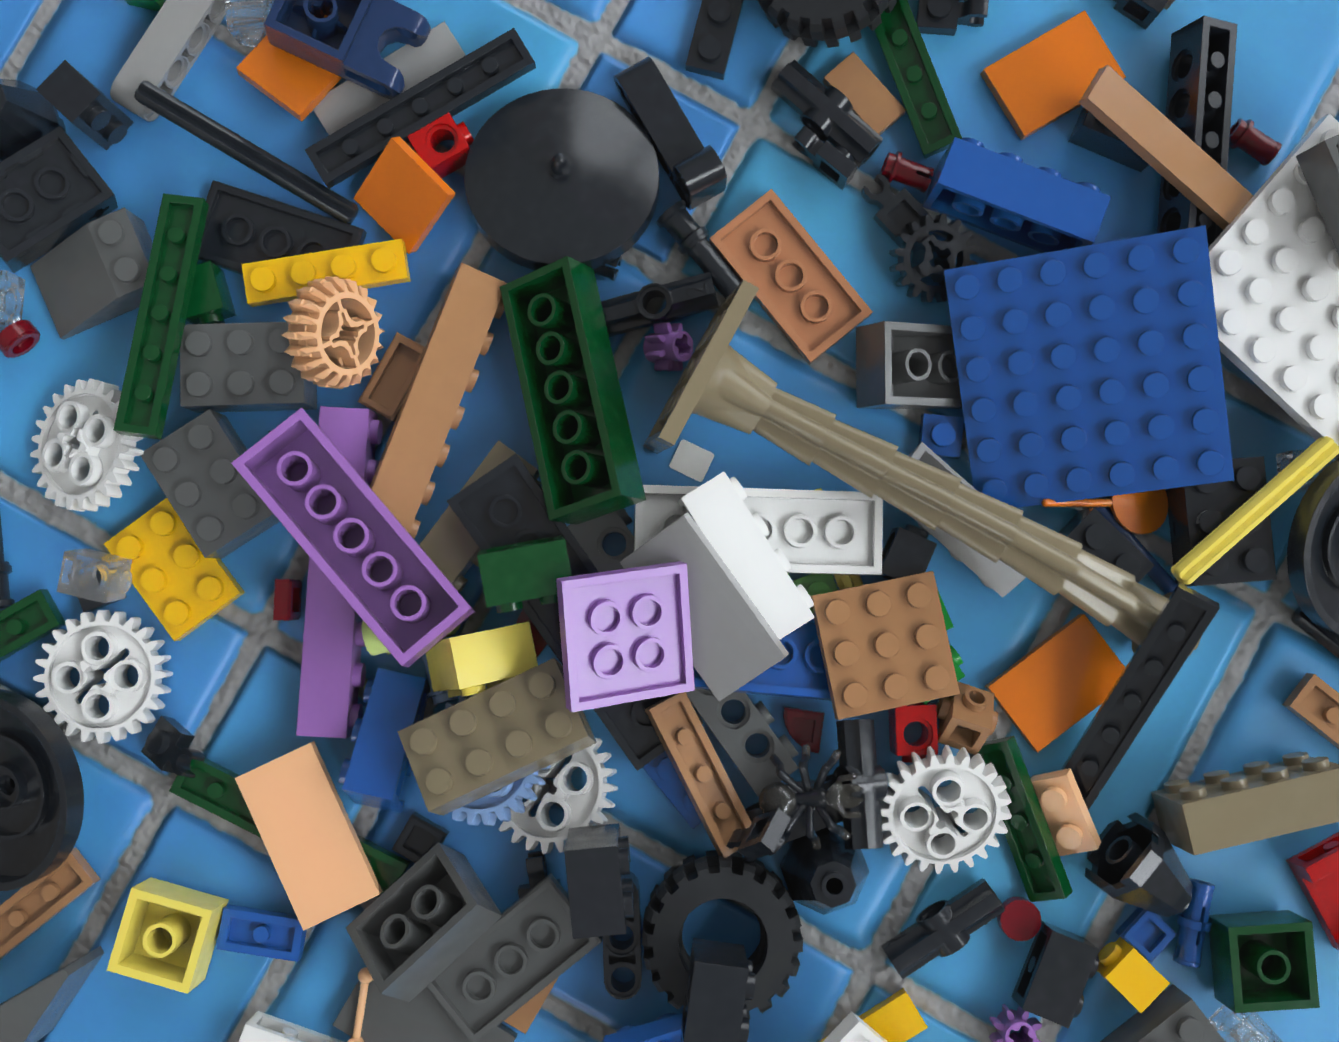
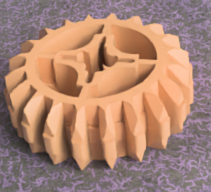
M328 276L325 279L308 281L307 287L296 289L298 299L288 302L292 311L291 315L283 317L289 324L288 331L283 333L282 336L289 339L290 344L284 352L294 356L291 367L301 371V378L312 381L318 387L343 389L344 387H349V385L361 384L362 377L371 375L370 365L379 363L376 351L384 348L379 343V335L385 332V330L379 328L378 321L383 315L374 311L377 300L368 297L367 288L357 286L356 281H351L350 279Z

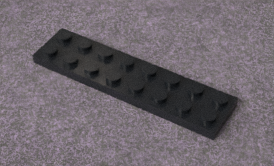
M516 453L447 500V503L481 550L562 535L566 541L572 576L598 573V570L566 524L549 521L544 493ZM539 598L522 601V609L563 665L558 602L541 605ZM667 696L594 708V711L637 771L665 751L644 709ZM697 714V716H698V718H699L701 724H703L704 722L702 721V719H701V718L699 717V715Z

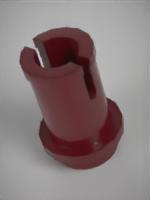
M1240 118L1230 128L1229 147L1231 149L1238 147L1259 161L1263 166L1268 165L1281 149L1282 144L1255 128L1254 121L1251 119L1245 121Z
M897 151L896 154L890 152L887 154L880 174L885 176L889 183L894 180L925 193L931 182L929 176L932 177L934 174V168L903 158L902 152Z

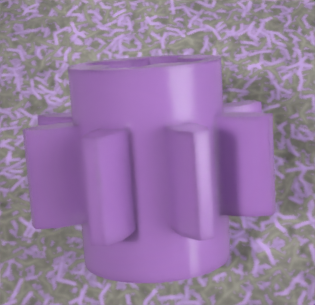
M666 322L653 324L655 333L645 336L643 350L645 357L648 361L655 363V371H682V362L689 360L693 353V340L686 331H682V323L670 324Z
M1002 1004L1003 1011L997 1018H989L997 1031L989 1036L992 1042H1041L1037 1038L1035 1031L1039 1030L1042 1024L1036 1017L1028 1019L1029 1012L1023 1010L1020 1006L1016 1011ZM1020 1028H1022L1020 1033L1012 1032L1011 1035H1009L1011 1030L1019 1031Z

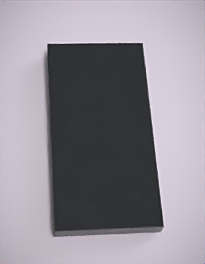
M213 180L206 199L209 208L198 260L202 262L211 261L220 268L243 275L241 264L363 245L367 232L362 228Z

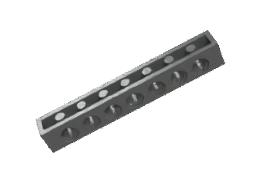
M624 508L578 525L570 524L567 526L598 572L624 569L620 562L634 551V536L627 527L633 521ZM619 533L626 540V548L618 556H610L604 551L603 542L609 534ZM695 688V691L686 692L695 709L758 797L763 788L772 783L782 781L776 775V767L770 761L772 755L775 754L782 761L788 775L799 768L793 760L799 753L785 734L779 738L774 734L769 724L775 720L761 700L754 705L746 693L733 692L721 701L716 699L711 690ZM735 699L743 703L744 713L736 721H728L721 715L722 706L728 700ZM755 733L765 735L768 741L766 749L760 754H751L745 748L746 740Z

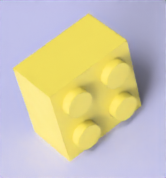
M529 622L442 639L426 652L433 692L447 691L448 698L478 694L538 666Z
M152 877L135 885L130 890L106 971L188 994L206 978L220 930L223 908L227 906L229 899Z

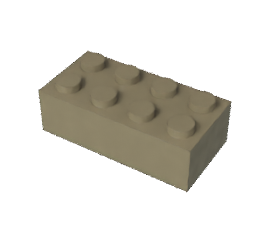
M555 658L398 731L428 812L442 816L597 743L584 712H570L566 708L563 666Z
M1294 752L1283 755L1282 762L1270 765L1268 761L1250 762L1243 765L1244 771L1229 774L1228 770L1207 772L1203 774L1204 780L1192 783L1188 779L1168 781L1164 783L1165 789L1151 792L1159 827L1166 833L1172 845L1192 855H1198L1339 822V764L1329 762L1328 757H1310L1308 752Z

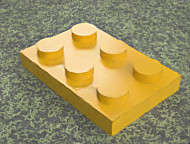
M168 498L162 500L104 543L107 550L174 641H181L245 593L221 559L204 557Z

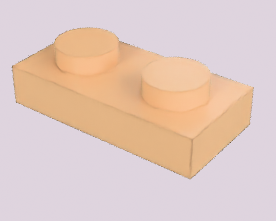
M1071 768L1032 776L1031 782L1059 856L1098 850L1101 840Z

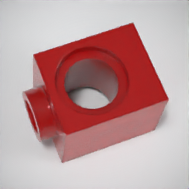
M449 112L407 136L416 153L441 179L465 166L470 149L469 146L472 145L474 140L465 123L462 121L456 125ZM441 141H454V145L449 151L444 153L436 151V147Z
M931 702L927 704L916 703L888 709L889 742L892 753L896 756H901L902 762L913 763L911 752L917 753L921 759L926 758L927 747L929 746L938 755L936 704ZM911 722H919L922 727L920 738L912 743L906 742L904 738L905 727Z

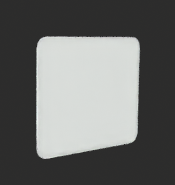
M683 439L669 467L696 481L702 482L714 458V454Z

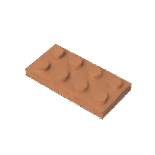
M772 189L709 238V242L738 278L759 288L754 297L755 300L809 365L873 313Z

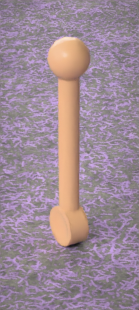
M367 967L360 969L358 972V980L361 984L353 1035L347 1042H364L361 1037L368 986L373 980Z

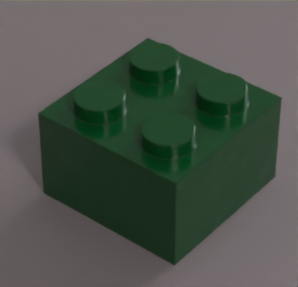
M562 535L478 550L477 553L486 607L496 606L497 613L522 609V601L539 598L541 605L557 603L556 578L572 576L566 541Z
M1290 910L1209 915L1208 921L1212 923L1209 937L1215 999L1234 1013L1320 1008L1313 925L1310 920Z

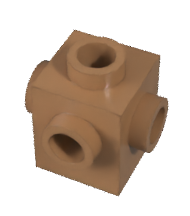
M958 682L960 694L939 698L936 704L937 718L939 719L938 743L949 745L959 750L965 747L968 753L976 755L989 735L993 734L998 722V712L994 711V693Z

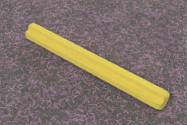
M1328 436L1318 438L1174 564L1170 570L1172 575L1183 585H1189L1334 459L1339 454V446Z

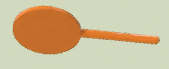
M1165 489L1110 496V499H1083L1059 503L1052 499H1043L1041 502L1044 507H1111L1113 516L1118 524L1126 531L1137 535L1156 531L1164 523L1168 513V497Z

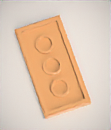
M315 741L235 778L303 931L383 892Z

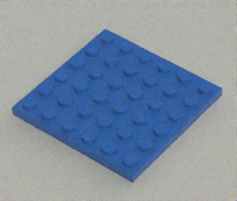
M1206 225L944 270L972 483L977 491L1019 508L1042 505L1043 499H1052L1059 503L1235 480Z

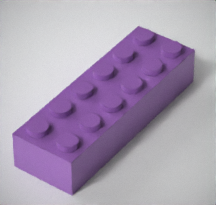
M302 407L231 463L401 666L409 668L475 612Z

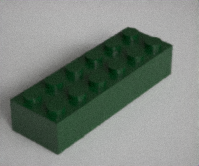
M566 256L500 286L549 521L578 525L645 501V492L594 269Z

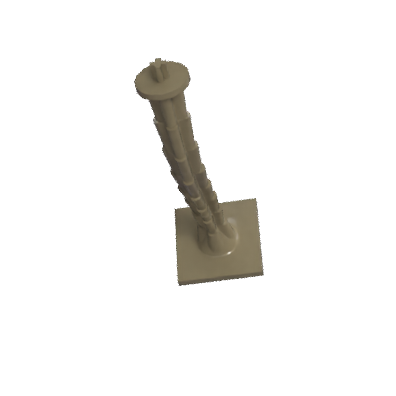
M743 280L716 310L643 447L658 454L674 446L691 414H697L747 434H751L754 431L808 466L813 462L866 496L872 498L873 494L930 529L935 531L936 527L940 528L994 563H997L998 560L1002 561L1053 596L1059 593L1104 626L1112 625L1131 639L1132 650L1135 653L1172 592L1161 595L1135 581V575L1083 550L1082 543L1022 516L1023 510L961 484L962 478L898 452L899 446L835 419L837 414L776 388L777 382L729 345L759 288ZM1199 639V641L1197 642V644H1196V646L1194 647L1193 650H1196V649H1197V647H1198V645H1199V642H1200V639Z

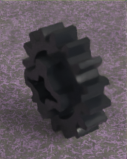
M930 214L920 216L919 224L916 221L905 224L909 234L900 233L894 237L901 246L898 249L889 251L891 256L898 258V263L889 268L892 272L900 271L901 277L895 284L897 287L909 285L910 287L906 295L909 298L916 297L921 293L920 297L923 303L932 302L934 297L937 302L948 301L944 270L979 264L970 260V254L978 251V246H968L966 242L973 233L971 230L960 233L958 231L961 225L959 219L952 220L947 224L946 214L936 215L934 221ZM932 231L941 233L945 235L947 239L942 241L937 240L934 234L930 235L928 232ZM911 250H913L912 260L910 262ZM932 252H936L938 255L934 260L935 266H931L929 262L934 257ZM929 276L933 282H938L939 285H927L920 281V279Z

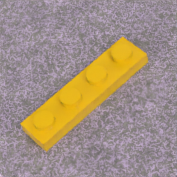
M402 238L241 264L247 304L251 307L298 299L296 289L307 287L308 281L325 279L328 276L350 279L351 281H356L357 286L367 289L411 282L405 242Z

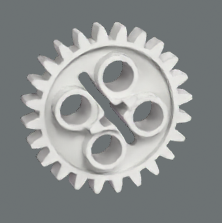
M89 378L88 382L78 379L75 386L64 385V396L55 393L52 395L54 407H43L47 418L45 421L36 420V425L41 429V433L31 438L32 441L39 445L37 450L30 453V457L39 459V463L34 466L32 473L42 474L37 482V486L47 488L44 497L54 499V505L66 507L68 510L96 512L99 506H110V497H122L120 485H132L128 473L130 470L139 471L140 469L133 460L134 456L144 454L142 449L136 447V442L142 440L143 437L120 435L113 431L121 396L119 386Z
M98 610L96 617L92 612H83L80 614V621L77 619L65 620L67 631L63 629L52 631V635L57 643L42 644L41 647L49 656L48 658L35 660V663L45 668L44 674L34 676L33 680L44 683L45 688L38 691L35 696L38 698L48 697L49 703L43 709L46 712L55 711L57 713L54 721L58 725L68 723L65 732L66 736L76 735L81 731V742L91 741L95 736L98 744L109 742L111 736L115 741L127 738V731L130 734L142 731L140 722L148 724L156 720L150 709L159 710L166 706L157 697L159 694L170 693L172 690L162 684L163 678L173 676L172 671L162 669V664L169 661L171 655L158 654L157 650L164 645L165 641L150 640L155 630L154 627H145L139 630L142 618L131 617L126 621L127 617L124 611H115L112 617L109 610ZM103 637L109 644V651L105 657L100 654L98 649L99 641ZM128 649L129 655L123 661H119L124 655L125 650ZM131 665L138 671V681L135 685H132L127 678V671ZM73 667L80 674V681L77 686L73 685L70 680V672ZM111 668L105 674L101 671V669ZM102 679H104V680L106 681V683L97 684V683H99ZM84 691H89L82 699V702L79 703L78 698ZM102 695L109 701V711L106 715L100 711L98 705Z
M595 738L596 744L572 754L570 762L562 769L565 758L551 764L549 769L539 770L538 776L543 778L544 781L546 778H555L553 784L557 787L556 792H547L549 789L547 783L545 785L533 784L531 789L537 796L536 801L527 800L523 802L525 807L524 813L515 812L510 808L511 821H503L499 831L504 832L513 828L514 833L511 842L519 843L526 837V850L528 851L534 850L540 842L542 854L551 853L555 842L556 848L561 853L565 850L569 828L593 826V822L607 823L608 819L601 810L602 808H614L615 804L606 798L607 792L618 790V786L607 783V777L617 773V769L605 768L603 763L609 760L612 755L608 752L598 754L597 750L603 742L600 738ZM578 767L582 768L587 775V782L581 790L575 789L571 783L572 772ZM541 800L535 817H532L530 814L532 808ZM554 803H559L564 810V819L558 826L553 824L549 818V810Z
M949 745L944 746L941 755H936L931 746L927 747V757L923 759L917 753L911 752L913 763L909 766L900 760L897 761L900 774L886 773L890 787H888L886 797L883 801H880L883 843L889 844L894 857L901 854L906 866L916 860L921 872L931 863L934 865L937 874L941 873L944 864H950L952 871L956 873L958 871V862L964 860L970 868L974 867L972 856L978 854L980 857L987 859L988 855L984 847L986 845L1000 846L995 833L1006 834L1008 832L1003 820L1012 817L1007 807L1011 803V799L1005 790L1007 787L1001 775L997 776L998 773L992 763L985 765L979 753L970 759L965 747H962L957 755L953 756ZM947 780H952V782L945 787H938L940 783ZM919 787H925L940 807L934 808L929 795L925 794ZM920 806V808L914 812H907V810L911 807ZM978 808L975 812L966 814L969 809ZM951 812L955 823L966 832L960 833L953 826L952 821L946 815V813ZM946 833L941 838H934L938 834Z

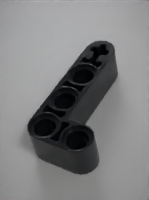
M648 56L614 75V82L631 114L647 132L654 146L657 159L681 200L686 202L687 209L692 210L724 192L727 174L719 156L710 145L704 148L654 61Z

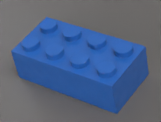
M954 137L937 165L922 207L931 211L946 214L947 217L952 219H959L965 224L1041 253L1092 245L1095 242L1112 196L1101 193L1100 188L1088 182L1075 183L1062 178L1061 173L1055 169L1048 167L1036 168L1025 164L1021 157L1013 153L1002 152L999 154L986 149L984 144L976 139Z

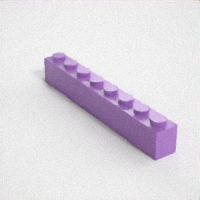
M320 406V429L370 486L379 463L378 460H375L376 444H381L383 436V425L381 420H377L378 414L370 409ZM310 557L296 736L346 739L352 735L356 719H363V705L358 704L359 687L363 688L366 679V665L361 663V649L366 647L362 636L361 625L363 620Z

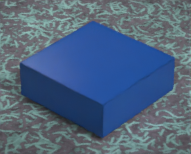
M1139 907L1115 932L1133 946L1150 964L1177 935L1156 913Z

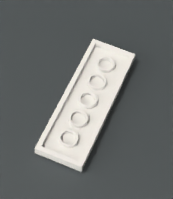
M643 485L646 500L635 504L634 551L684 515L677 501L699 486ZM743 488L747 498L742 501L751 515L757 512L766 524L769 534L765 538L773 551L779 548L790 563L792 570L787 573L882 575L883 499L875 494L870 498L862 492Z

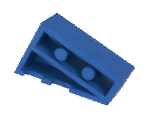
M378 668L375 679H368L363 694V702L367 703L363 719H356L351 735V742L355 743L351 759L345 758L339 775V783L343 784L342 790L354 803L402 813L405 801L399 800L405 776H411L412 768L398 731L423 720L428 700L427 693L430 691L426 678Z

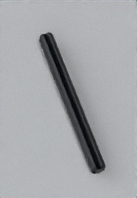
M142 81L139 84L134 97L140 104L340 222L350 225L355 220L359 211L356 204L149 81Z

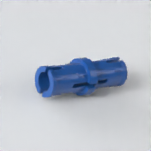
M1189 878L1193 885L1192 899L1188 908L1182 914L1177 915L1176 923L1179 924L1173 961L1185 966L1200 968L1206 932H1210L1212 925L1208 920L1215 885Z

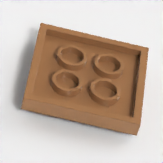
M934 571L810 596L814 603L812 611L815 617L814 620L835 719L841 720L960 694Z

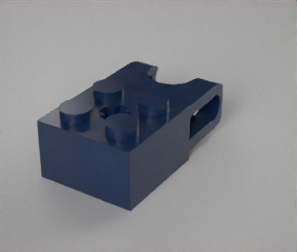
M275 0L264 22L271 45L390 100L403 92L405 83L400 70L385 61L380 55L387 45L396 42L413 47L422 46L431 31L426 17L394 0Z

